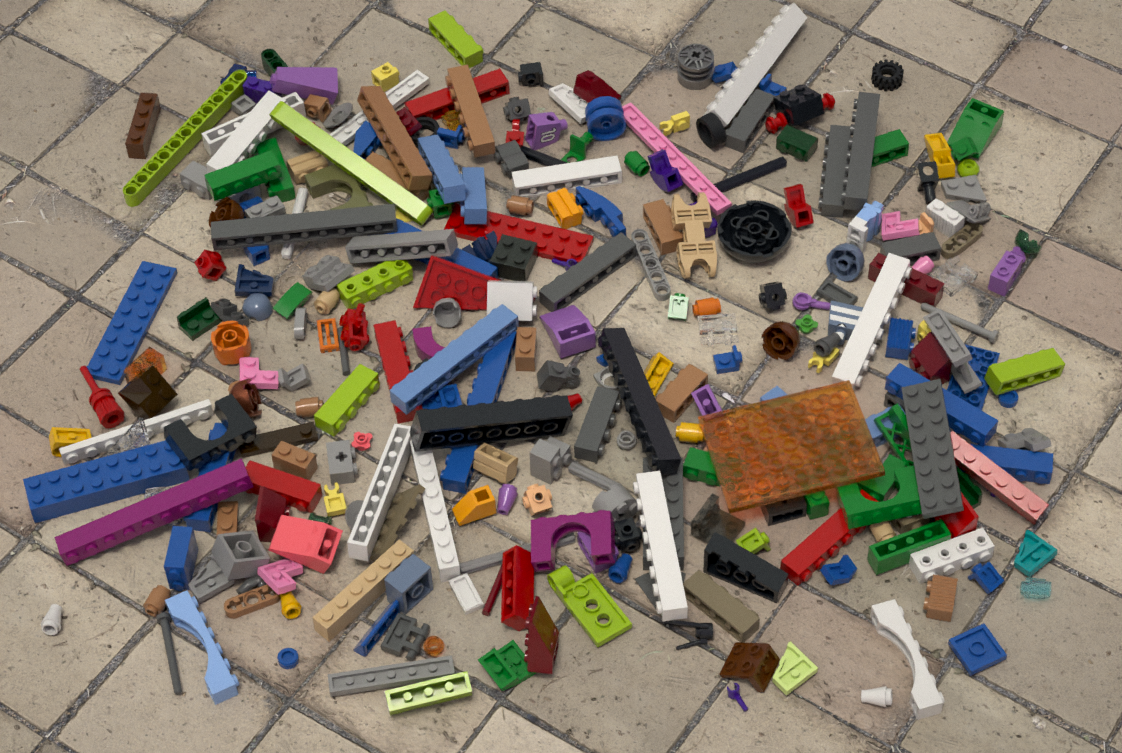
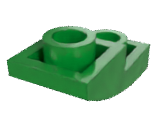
M297 282L280 298L273 309L289 320L295 313L296 308L302 307L313 292Z

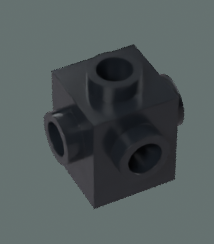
M776 281L759 285L761 292L759 294V302L761 305L763 304V307L769 308L772 311L781 309V305H786L787 293L782 287V282Z
M630 517L614 522L615 546L619 547L621 553L639 548L640 539L643 538L640 527H636L633 518Z

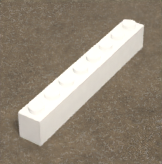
M888 253L832 375V386L854 393L856 387H860L863 380L862 373L868 370L870 365L869 358L871 355L874 356L876 352L877 340L882 339L884 334L883 327L885 324L888 325L891 319L890 312L897 306V296L899 293H903L905 288L904 281L906 278L909 279L912 268H910L909 259Z
M394 424L348 539L349 558L369 561L411 453V426Z
M411 440V455L418 485L420 484L426 488L421 495L440 581L441 583L447 582L460 576V566L432 450L415 452Z
M660 471L636 474V482H633L634 494H638L639 497L636 499L637 510H641L642 515H639L640 526L645 528V532L642 534L644 544H648V549H646L647 562L651 561L652 566H649L650 578L655 580V584H652L654 596H658V601H656L657 614H661L662 621L687 618L688 606Z

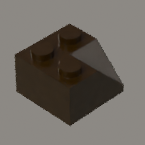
M153 365L144 368L118 392L141 421L153 418L178 395Z

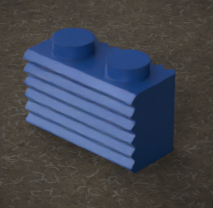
M893 317L890 319L885 357L908 360V356L914 348V343L911 342V339H915L916 328H913V320L894 319Z

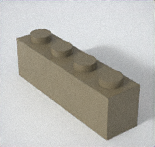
M698 570L683 583L686 599L739 642H745L759 630L760 618L758 614L744 606L740 599L734 598L729 594L725 587L719 586L714 582L709 574H704L701 570Z

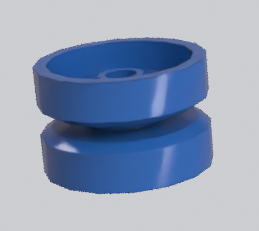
M610 96L598 97L589 102L585 107L587 129L595 140L610 141L624 133L626 120L623 106L618 99Z

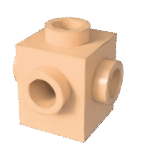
M534 484L527 487V491L523 494L522 502L525 509H529L531 517L549 511L552 508V495L550 490L545 488V485L539 486Z

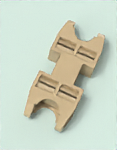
M698 192L697 203L692 206L685 204L679 194H673L671 205L673 230H682L684 242H679L676 247L681 275L684 279L690 278V268L694 265H700L705 269L709 277H714L717 266L715 240L706 241L704 228H709L712 223L710 205L706 194Z

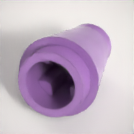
M503 484L499 488L497 512L499 514L508 515L518 496L515 486Z

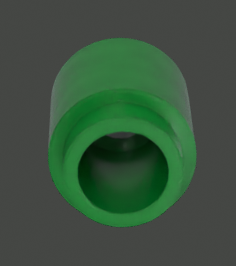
M630 151L626 154L624 164L635 175L642 177L650 170L649 163L638 151Z

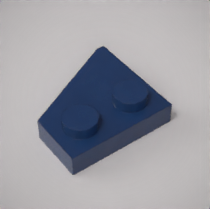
M239 264L234 291L235 296H249L254 293H262L267 297H272L274 278L263 275L256 270L250 271L245 269L244 265Z

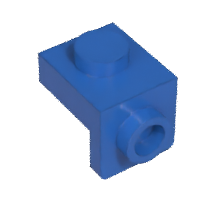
M733 61L715 66L712 80L715 83L729 80L732 78L731 74L738 67H736Z
M843 555L839 563L823 565L820 571L830 585L849 583L857 571V567L848 555Z

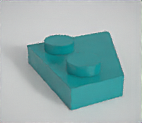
M1026 530L1025 538L1014 560V567L1030 578L1057 556V549L1030 530Z

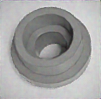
M622 431L617 437V445L622 449H631L636 444V437L631 431Z

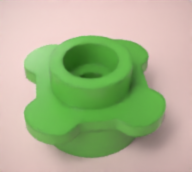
M808 314L804 315L802 319H797L795 322L796 326H799V330L804 334H809L813 332L814 328L818 327V322L814 321L812 316Z

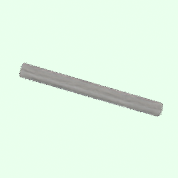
M571 532L563 536L556 547L575 542L574 533ZM531 543L520 546L531 552ZM507 550L462 562L459 564L461 574L471 573L502 564L503 552Z

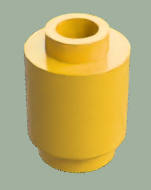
M681 422L680 426H676V437H679L680 442H703L704 426Z

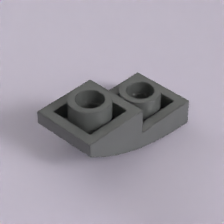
M222 298L219 301L211 302V308L224 322L237 321L242 326L249 325V318L237 312V305L231 303L230 300Z

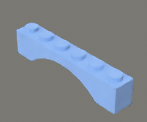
M188 590L166 599L167 611L170 613L174 625L194 635L207 651L208 666L204 679L214 704L217 705L237 696L238 679L235 674H230V664L227 658H222L221 654H223L220 644L218 642L214 643L213 639L215 636L211 627L207 628L205 625L207 620L202 611L198 612L197 608L199 605L195 596L191 597Z

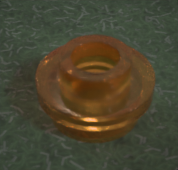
M437 636L428 637L423 645L425 653L430 656L440 655L444 650L442 639Z

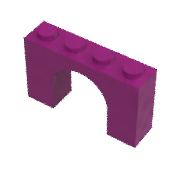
M599 510L592 513L580 512L575 515H558L557 517L550 518L539 517L538 519L531 520V563L535 572L555 570L556 545L563 536L571 532H583L591 537V556L595 565L615 563L614 518L610 510Z

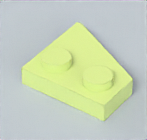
M790 641L784 656H782L779 662V667L773 675L772 682L787 696L816 674L818 667Z

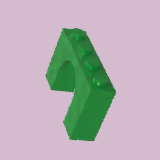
M837 429L814 460L813 471L819 477L826 478L834 484L835 482L855 478L859 491L863 489L878 502L887 501L896 488L894 469L907 467V462L889 454L875 473L869 475L855 474L848 470L843 463L854 448L855 437Z
M914 466L894 469L895 486L898 494L887 501L876 502L863 497L855 478L835 482L836 497L840 508H842L848 529L922 514Z

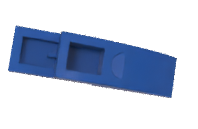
M577 186L576 203L582 206L585 214L591 217L594 222L600 220L604 226L606 225L612 237L619 233H623L626 236V227L623 225V213L602 195L587 188Z

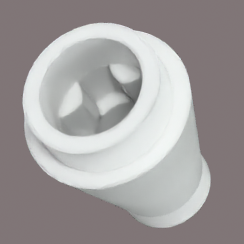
M52 604L40 624L41 630L47 635H55L61 629L62 607L60 605Z
M884 686L861 691V702L882 707L892 706V688Z

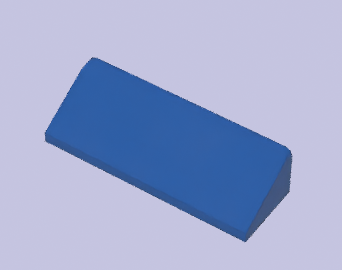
M393 601L384 609L354 647V652L363 657L368 655L393 623L397 614L400 613L399 601Z

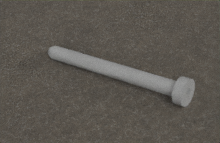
M927 303L921 304V309L929 313L939 309ZM942 310L948 321L989 338V342L993 344L997 341L999 331L993 330L992 332Z

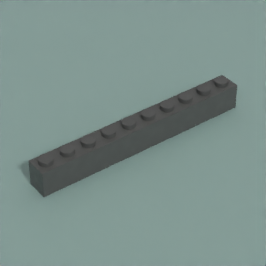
M395 204L211 222V240L214 251L397 232Z

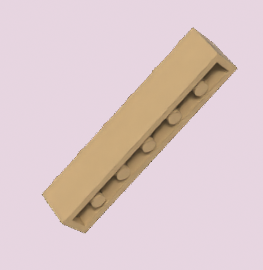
M399 539L312 617L315 631L330 642L386 591L384 579L387 574L398 568L405 558H409L414 554V550Z

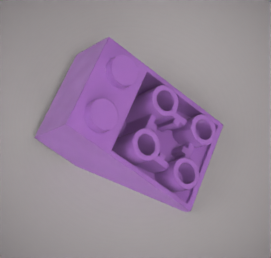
M575 305L539 316L560 358L596 347L595 331L588 318Z

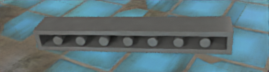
M859 92L858 99H854L853 109L857 111H853L852 122H855V124H851L850 135H853V137H849L848 148L852 149L847 152L846 161H850V164L846 163L845 174L848 177H844L843 188H846V190H842L841 201H845L844 209L861 211L864 204L867 203L880 94Z

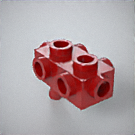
M358 303L356 310L348 308L345 314L341 315L339 325L343 326L340 339L344 341V347H349L351 351L362 350L369 342V335L367 334L368 320H366L364 312L365 305L362 303Z

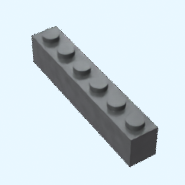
M830 125V132H826L825 142L829 144L825 145L824 155H827V158H823L822 168H825L826 171H822L821 182H824V184L820 185V195H823V198L819 197L818 208L822 209L821 216L843 218L845 201H841L842 190H846V188H843L844 177H847L845 167L846 163L848 164L846 160L847 152L850 150L848 145L849 137H851V126Z
M623 233L612 237L607 243L599 246L593 253L585 256L579 263L571 266L562 275H558L548 285H544L539 290L540 303L550 312L567 307L635 258L636 244Z

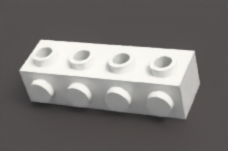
M982 527L910 554L909 567L919 584L928 582V580L932 581L933 574L948 576L959 569H967L978 562L988 561L993 556L995 546Z

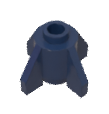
M494 231L485 235L487 239L484 236L478 237L477 240L471 243L473 248L469 244L462 248V250L490 263L497 247V236Z

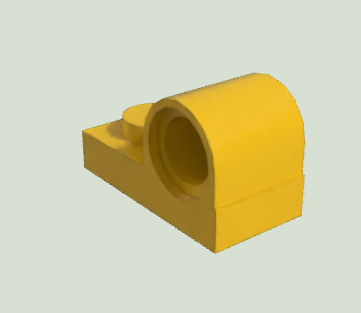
M52 427L49 434L52 455L61 457L59 448L92 438L90 429Z

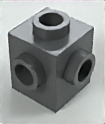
M519 96L509 98V102H506L505 107H503L505 117H508V120L520 119V121H524L523 117L531 114L528 98L519 99Z

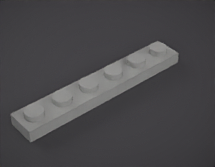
M450 655L327 675L330 697L415 684L455 674L453 658Z

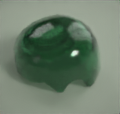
M1019 229L1014 240L1015 246L1020 247L1026 255L1039 253L1042 246L1038 245L1036 240L1029 241V234Z

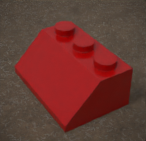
M962 492L964 511L932 517L933 522L940 519L943 520L951 533V539L972 532L977 528L979 516Z

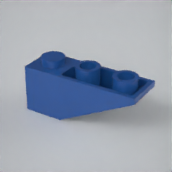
M364 121L356 131L353 150L354 153L365 160L372 152L375 153L379 146H382L373 127L367 121Z

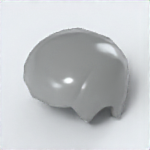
M442 298L437 301L433 308L436 323L444 328H452L458 325L461 319L459 303L452 298Z

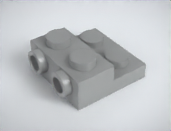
M326 255L321 258L317 265L309 267L302 277L308 288L328 292L355 270L351 264L342 263L339 257Z

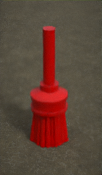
M85 365L81 366L79 370L92 390L89 403L97 413L100 424L108 429L115 428L124 421V411L116 403L111 391L107 388H99Z

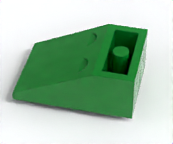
M972 98L963 110L947 141L949 147L952 148L951 144L966 136L971 137L979 154L973 157L979 159L1001 128L1004 111Z

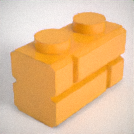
M566 188L557 190V192L554 191L547 194V206L561 228L568 229L571 226L574 227L581 224L582 216L584 215L583 209L580 205L577 206L573 193H569Z

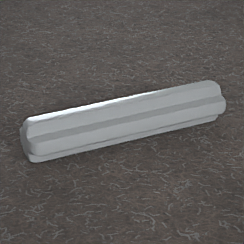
M571 462L568 467L570 473L606 490H610L609 486L613 484H620L576 462Z

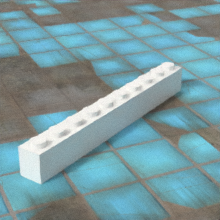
M795 3L789 6L784 5L779 10L780 14L773 18L771 21L772 25L763 31L764 35L755 42L757 45L748 51V57L739 63L740 67L733 71L731 74L732 78L723 84V90H720L715 95L716 99L708 104L706 107L708 110L704 115L710 112L714 113L724 127L730 123L808 18Z

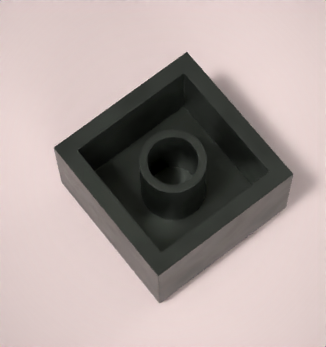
M502 234L490 260V264L498 268V277L512 281H527L538 258L537 242Z

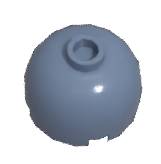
M839 244L830 251L826 258L829 272H833L837 275L835 278L841 281H852L864 268L865 259L863 252L854 244Z

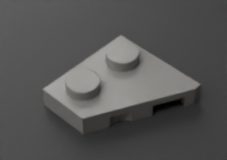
M976 175L941 181L940 186L946 199L963 200L969 203V200L980 201V203L987 201Z
M211 554L210 561L205 567H201L198 575L191 580L188 586L196 600L201 603L235 583L234 579L227 580L213 554Z

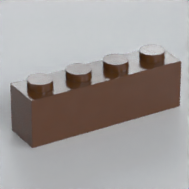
M140 93L125 142L129 158L146 159L161 110L158 94Z

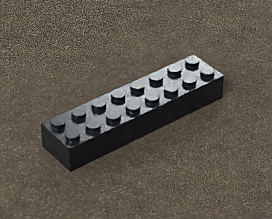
M554 395L546 398L535 397L526 400L516 399L507 402L497 401L487 404L478 403L468 406L459 405L449 408L421 409L415 413L410 436L415 452L482 445L483 443L492 444L547 438L550 436H564L573 413L567 395Z

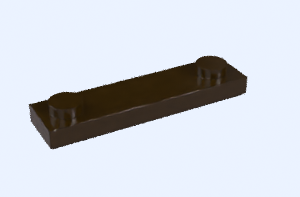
M314 421L257 434L253 441L239 446L241 457L245 458L274 451L281 441L294 446L318 441Z

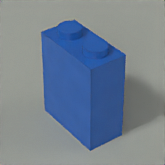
M172 527L164 563V570L170 589L177 591L189 590L188 584L193 578L199 550L193 527Z

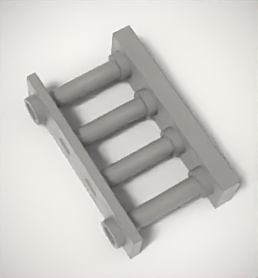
M938 309L924 316L923 318L928 328L952 363L951 374L963 392L966 394L982 386L981 381L968 363V361L973 359L971 353L942 310Z

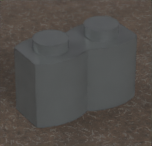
M516 140L495 146L494 159L497 163H500L502 173L506 174L508 178H512V172L529 169L528 160Z

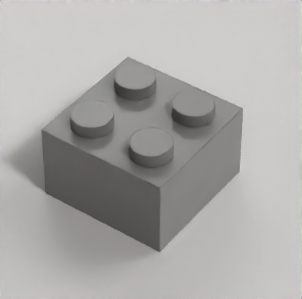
M254 530L218 534L211 551L227 580L257 576L258 567L267 565L270 560Z

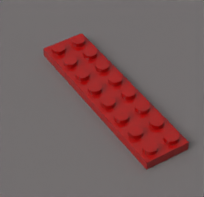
M457 203L444 227V230L454 229L456 237L475 241L480 236H484L487 239L485 235L494 231L497 236V244L502 234L537 242L538 257L550 260L555 258L565 262L568 259H575L579 263L588 255L594 241V236L490 211H487L486 224H464V217H461L460 214L461 206Z

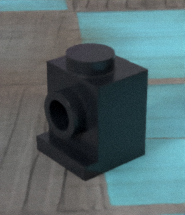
M540 62L520 65V72H517L518 82H522L523 87L540 84V87L544 86Z

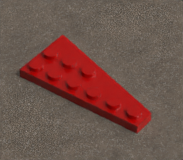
M431 255L413 308H434L435 303L440 299L452 298L459 303L461 309L487 310V282L489 280H503Z

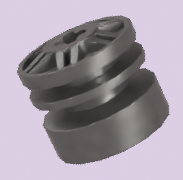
M689 44L681 48L678 53L677 79L679 84L689 90H702L710 86L713 82L714 72L713 51L708 46L702 44Z

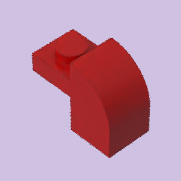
M798 184L783 188L786 200L784 207L791 224L797 228L814 223L811 206L805 200L803 185Z

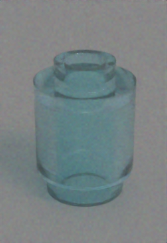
M1026 577L1025 581H1021L1020 593L1024 594V598H1050L1051 581Z

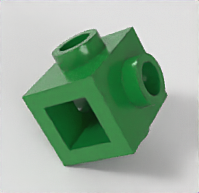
M430 190L427 205L433 210L434 218L450 216L452 213L451 205L454 202L444 204L438 190Z

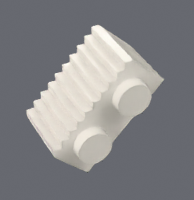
M937 198L926 207V214L934 221L933 228H936V230H939L948 238L963 228L966 217Z

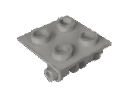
M963 200L946 203L952 209L964 215L965 219L971 223L991 220L988 216L991 205L988 202L970 205Z

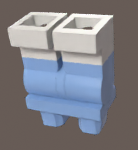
M873 201L872 204L865 203L863 209L848 225L846 243L854 244L863 254L866 249V242L872 240L873 236H877L879 233L883 204L877 201Z

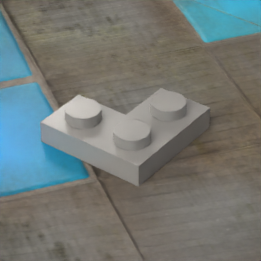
M1025 428L1020 433L1006 434L1003 438L997 439L999 447L1012 449L1027 447L1033 452L1052 446L1050 438L1033 428Z

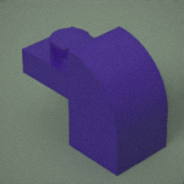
M661 149L647 156L652 169L650 175L661 190L670 192L683 185L678 168L671 167L666 150Z

